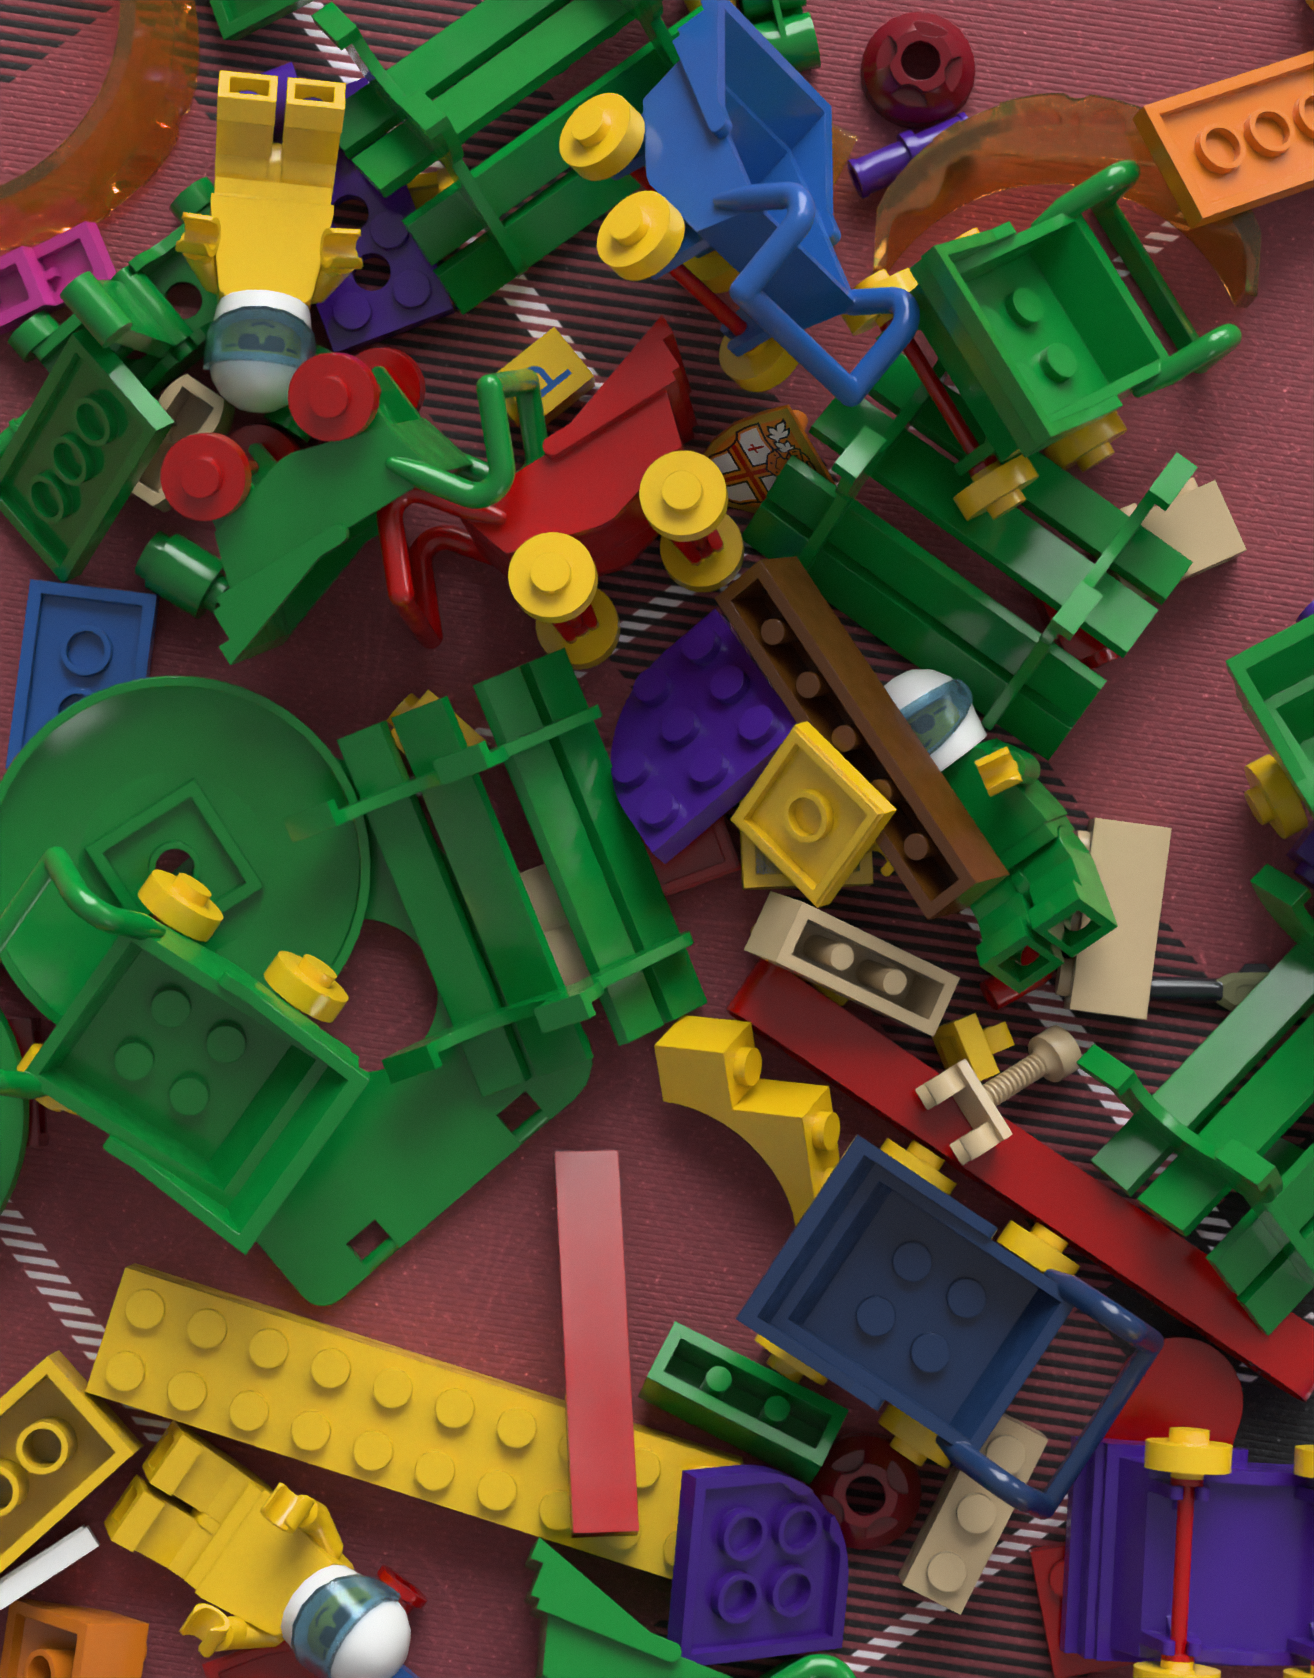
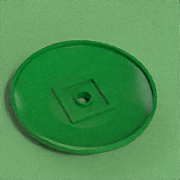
M164 675L139 678L115 684L84 697L50 719L28 740L0 780V916L44 852L53 846L62 847L67 851L85 884L97 897L114 907L149 915L152 912L141 902L138 897V891L152 871L155 870L159 856L167 850L180 849L188 853L192 858L193 868L190 876L209 889L212 894L210 900L220 909L224 916L220 925L206 942L192 939L184 934L182 935L231 961L272 992L278 994L265 980L264 972L279 951H288L302 958L305 954L312 955L333 969L338 977L353 950L366 913L370 889L371 859L364 817L361 815L341 825L292 843L283 818L332 799L335 800L338 809L358 800L341 765L327 746L308 726L270 699L238 685L197 676ZM51 879L0 953V959L10 977L25 997L44 1016L57 1025L118 935L103 932L78 917L65 904Z

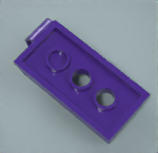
M292 62L260 73L262 75L278 76L273 143L282 144L288 77L299 78ZM362 78L346 84L345 99L368 84L367 79ZM252 91L239 92L243 94L259 95L258 93ZM312 97V98H309V99H307V98L303 99V100H312V101H322V102H324L323 100L318 99V98H315V97ZM339 148L331 205H334V213L336 208L345 201L357 200L364 203L368 207L369 214L367 222L361 228V236L356 242L358 257L362 258L363 262L371 258L381 259L390 266L391 270L390 278L384 287L379 290L368 291L356 284L355 274L357 269H354L324 302L316 304L333 351L348 354L454 314L455 311L447 292L433 272L438 267L437 263L431 266L427 262L401 221L416 210L407 185L400 187L384 198L356 169L352 160L348 159ZM332 221V226H331V228H337V227L334 225V221Z

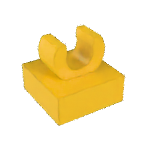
M976 1013L939 1026L934 1037L932 1036L945 1070L966 1058L980 1081L1000 1073L993 1054L1015 1045L1005 1021L982 1029Z

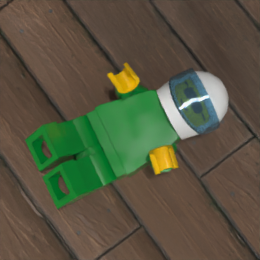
M912 669L890 680L884 685V688L1010 874L972 903L970 908L978 921L982 942L976 946L980 967L1020 994L1065 963L1061 950L1073 958L1117 928L1115 916L1095 862L1082 841L1073 833L1075 829L1066 817L1068 813L1038 780L1041 769L1037 759L1030 753L1009 743H1004L997 738L979 743L987 734L972 705V692L961 679H953L931 669ZM874 841L866 854L870 851H877L886 858L876 841ZM887 858V863L880 870L885 877L890 876L894 871ZM1079 910L1091 919L1084 928L1078 931L1071 930L1072 917L1076 911ZM1026 945L1040 954L1033 963L1028 965L1021 964L1022 951Z

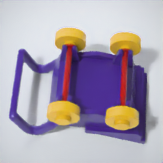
M1170 1427L1169 1438H1147L1145 1441L1103 1438L1068 1491L1060 1650L1064 1653H1077L1084 1659H1095L1096 1661L1137 1662L1133 1664V1678H1221V1671L1219 1669L1205 1665L1310 1666L1284 1669L1283 1678H1314V1445H1296L1294 1448V1464L1248 1462L1249 1449L1233 1448V1445L1228 1443L1209 1441L1210 1430L1201 1428ZM1071 1436L1070 1449L1079 1436Z

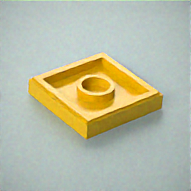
M806 721L794 725L730 820L819 908L832 902L897 809Z

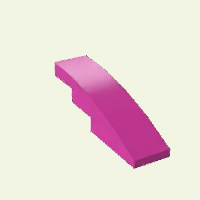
M85 221L34 247L20 246L0 256V335L18 328L38 312L46 310L52 313L66 307L67 305L60 298V293L79 275L90 271L97 280L112 279L116 274V270L96 223Z

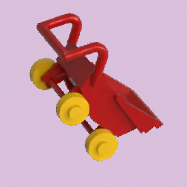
M663 315L658 318L571 423L544 440L543 450L545 455L515 473V478L509 492L499 502L482 509H470L414 488L377 511V527L388 598L423 647L434 649L443 640L432 566L433 557L442 550H449L492 565L506 576L518 605L526 614L536 619L537 637L546 654L565 647L571 665L575 670L592 668L605 661L613 653L620 637L621 627L618 613L609 597L597 588L598 577L622 570L632 564L659 534L662 535L660 554L669 576L681 587L694 592H711L724 587L738 574L744 560V543L737 524L726 514L728 491L724 477L717 465L708 457L697 452L685 450L684 444L694 438L692 428L698 424L688 395L692 393L675 335ZM420 503L459 517L466 529L453 525L431 527L422 532L413 541L408 552L403 513L409 505Z

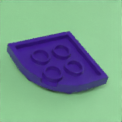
M716 609L712 610L670 646L648 669L639 674L635 680L634 688L621 711L614 732L611 748V775L618 801L648 848L664 864L676 856L749 793L794 725L797 724L746 645L730 623Z
M732 1465L682 1470L667 1635L668 1640L677 1643L681 1647V1657L705 1666L842 1648L848 1592V1554L845 1540L835 1515L827 1512L819 1498L813 1493V1490L793 1477L766 1466Z

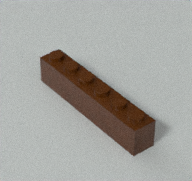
M797 556L760 559L715 597L720 608L797 724L808 721L897 809L875 841L928 920L965 910L1010 875Z

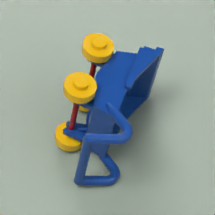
M701 0L700 2L704 10L679 27L680 35L672 41L680 60L645 96L642 114L622 96L615 93H604L592 97L580 105L569 117L562 130L559 141L560 154L564 161L581 177L590 181H599L611 177L616 181L630 174L646 190L626 197L609 212L598 233V254L602 261L626 280L638 281L649 277L656 280L669 273L723 323L720 330L725 336L719 351L720 365L723 371L744 390L750 392L769 390L783 382L799 363L843 405L848 407L856 406L861 403L915 336L920 322L918 302L910 292L898 287L851 289L833 248L840 241L841 232L833 216L832 106L729 0ZM729 291L731 299L740 309L734 312L715 293ZM840 314L852 316L893 314L891 324L850 374L804 331V329Z

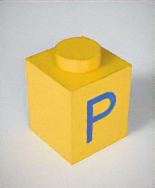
M555 327L497 372L527 368L537 374L546 425L595 387L594 375ZM516 397L506 398L508 418L518 427L520 423Z

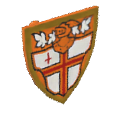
M789 404L764 410L734 422L712 440L702 455L712 460L720 469L727 486L729 507L756 513L759 506L766 499V495L779 473L792 455L836 485L805 433L808 418L803 412L792 410Z

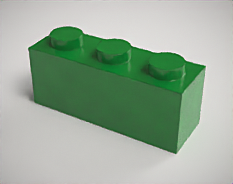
M676 1321L638 1395L639 1398L809 1485L822 1467L849 1411L845 1407Z

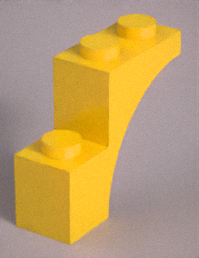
M689 1015L681 1016L654 1045L663 1102L679 1104L707 1114L725 1124L746 1140L762 1156L779 1180L788 1198L796 1226L840 1160L837 1143L840 1134V1121L838 1115L832 1109L829 1086L761 1079L762 1057L760 1051L755 1048L751 1022Z

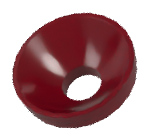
M924 12L905 13L892 18L882 25L868 41L862 56L860 69L862 88L874 110L887 121L900 127L911 129L930 128L955 116L969 98L973 89L976 72L973 52L968 40L960 29L947 19ZM915 45H924L931 48L939 59V68L935 75L925 80H917L908 76L901 65L902 55L908 48Z
M867 1431L851 1432L835 1438L822 1467L810 1485L805 1483V1485L813 1490V1493L819 1498L827 1512L835 1515L846 1547L859 1550L876 1549L890 1544L905 1533L912 1525L919 1511L922 1490L916 1464L889 1445L892 1439L882 1434ZM861 1476L876 1478L883 1485L885 1492L882 1505L876 1511L869 1514L855 1512L846 1501L848 1485L854 1479Z

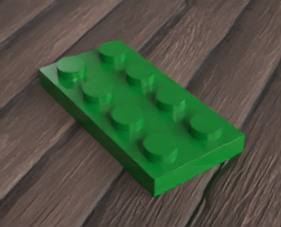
M86 328L70 336L0 459V511L62 583H66L82 574L175 422L120 360L118 355L110 347L102 348Z

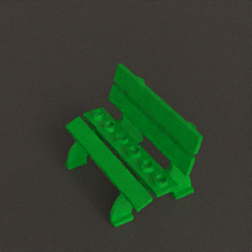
M484 0L387 70L377 60L358 27L332 1L311 15L316 26L341 51L346 49L356 66L369 82L345 99V113L339 148L348 159L352 160L356 169L384 198L400 187L410 183L418 174L438 160L443 163L454 181L449 187L401 220L427 262L433 266L484 229V234L433 270L455 307L462 315L466 314L515 277L519 278L537 261L641 187L630 174L616 181L611 177L599 181H590L581 177L573 169L505 219L499 220V217L570 167L560 154V136L569 117L584 102L600 94L615 93L625 98L640 114L643 113V99L680 60L672 42L680 35L678 28L704 10L702 5L667 29L660 17L663 14V0H573L572 2H570L571 0ZM635 18L640 22L650 40L648 44L469 171L462 159L464 153L461 146L468 138L503 113L513 109L521 100L550 79L566 71L571 64L603 41L615 36Z
M901 353L867 394L894 413L896 418L893 420L866 399H863L856 406L848 407L835 397L813 423L809 433L840 455L831 468L832 471L841 476L838 485H834L803 461L792 455L768 491L766 499L759 506L743 532L742 539L768 559L797 556L827 602L920 669H931L952 677L969 695L973 707L985 715L981 722L985 728L991 731L998 724L1049 761L1107 681L1054 642L1059 635L1070 641L1077 630L1081 628L1121 658L1125 657L1158 609L1109 575L1107 570L1110 568L1162 606L1193 562L1141 524L1155 505L1166 511L1198 467L1176 452L1129 517L1039 451L1028 456L1039 477L1021 490L1026 498L1021 505L1096 558L1098 561L1095 564L1016 507L995 520L986 511L966 521L953 498L974 483L970 475L967 473L960 477L954 468L955 463L918 438L908 428L912 426L959 461L967 455L909 360ZM938 358L933 366V370L979 445H982L986 438L985 433L962 396L943 383L948 373ZM1022 453L1003 462L1000 460L998 455L996 457L998 458L1001 465H1003L1008 461L1022 455ZM868 478H873L1055 609L1057 613L1044 632L1041 634L855 500V497Z
M565 647L473 685L497 747L489 750L486 741L468 747L448 696H445L391 718L415 779L410 780L388 723L385 720L336 740L360 797L359 801L338 809L335 800L332 799L283 818L291 841L294 843L367 814L453 1027L420 1040L382 1059L391 1084L443 1066L438 1053L460 1043L481 1096L485 1097L532 1078L510 1023L515 1022L537 1077L588 1061L594 1057L580 1022L596 1015L592 1002L597 998H600L619 1046L630 1043L663 1026L664 1023L673 1021L708 1003L686 949L694 944L690 931L679 932L642 838L618 801L611 775L612 764L594 720L603 716L598 704L588 707ZM504 762L590 974L589 977L565 986L479 775V772ZM416 793H422L508 1006H502Z
M1267 863L1250 882L1266 910L1297 943L1153 1095L1145 1089L1134 1070L1095 1044L1086 1051L1077 1061V1064L1082 1071L1109 1088L1134 1114L1091 1159L1094 1167L1128 1196L1131 1197L1162 1163L1177 1150L1180 1154L1137 1198L1143 1208L1184 1237H1187L1232 1189L1243 1195L1251 1206L1250 1211L1205 1258L1229 1290L1238 1295L1236 1297L1237 1301L1258 1329L1269 1336L1314 1287V1142L1281 1177L1276 1166L1263 1158V1155L1314 1102V1012L1198 1135L1193 1132L1314 1004V919L1304 907V904L1312 895L1309 888Z

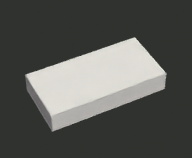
M83 1524L0 1578V1610L99 1547L100 1543L89 1525L85 1527Z

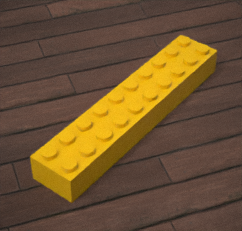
M137 1263L125 1267L85 1390L87 1393L668 1579H673L682 1470L744 1465L741 1456L633 1422L639 1520L637 1536L571 1538L565 1400Z

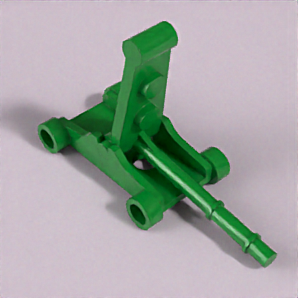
M203 177L182 191L169 207V210L182 225L150 249L135 256L128 262L129 265L118 271L111 280H97L90 271H87L71 281L60 293V298L74 314L63 324L59 325L46 310L38 312L21 324L8 339V344L23 362L28 363L37 358L50 373L70 336L86 328L102 348L110 347L148 392L155 397L209 352L211 330L217 307V296L203 288L182 252H177L175 246L176 242L180 240L185 232V223L182 219L183 212L210 216L211 193H214L212 181L208 177ZM180 284H189L196 287L202 296L200 310L196 315L187 319H183L166 299L171 289ZM134 350L147 353L146 356L140 359L132 360L126 358ZM28 410L19 418L11 419L9 426L0 433V459Z

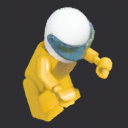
M220 70L217 96L214 193H211L210 216L183 212L182 219L185 223V232L180 240L176 242L175 250L182 252L203 288L217 296L214 321L209 327L205 340L203 369L210 370L211 379L220 395L236 408L247 412L270 413L288 405L289 384L295 371L306 360L316 356V341L311 327V305L324 302L354 269H362L363 267L362 258L358 257L356 251V242L361 236V229L331 228L334 215V205H331L345 113L346 83L288 77L282 144L273 143L278 76ZM252 91L258 93L259 95L243 94L239 92ZM309 97H315V98H318V99L323 100L324 102H322V101H312V100H303V99L309 98Z
M173 1420L142 1465L148 1481L136 1474L103 1523L111 1541L131 1552L135 1550L168 1568L196 1589L195 1593L199 1597L235 1615L226 1617L223 1612L212 1605L205 1603L197 1604L179 1632L183 1636L193 1635L202 1640L198 1651L207 1658L212 1656L215 1651L276 1647L285 1640L293 1649L297 1661L317 1678L393 1677L407 1658L411 1640V1628L406 1611L398 1602L401 1595L387 1584L354 1571L353 1564L342 1553L344 1545L327 1507L308 1495H295L281 1482L273 1490L247 1467L181 1422ZM172 1494L178 1497L179 1499L183 1500L184 1502L188 1503L193 1508H190L184 1503L175 1499L174 1497H172Z

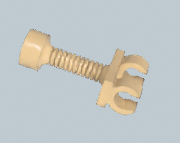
M1053 1025L1037 1034L1029 1041V1055L983 1085L965 1058L915 1089L927 1110L953 1096L973 1130L949 1145L962 1166L1013 1135L996 1108L997 1105L1025 1089V1087L1039 1080V1078L1044 1077L1051 1082H1059L1079 1069L1077 1061L1082 1057L1076 1040L1067 1030Z

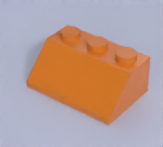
M19 1598L9 1604L0 1664V1678H141L143 1663L147 1654L146 1642L149 1623L108 1610Z

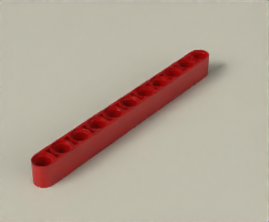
M759 958L725 1010L737 1021L751 1022L752 1031L910 1139L915 1140L945 1160L947 1164L1034 1223L1038 1222L1067 1241L1068 1246L1292 1397L1302 1402H1307L1314 1391V1327L1293 1312H1290L1274 1331L1267 1336L1258 1329L1237 1301L1236 1297L1238 1295L1229 1290L1205 1258L1207 1254L1005 1117L1003 1119L1013 1135L962 1166L949 1145L972 1131L973 1128L955 1099L951 1096L927 1110L915 1091L916 1088L940 1073L789 971Z

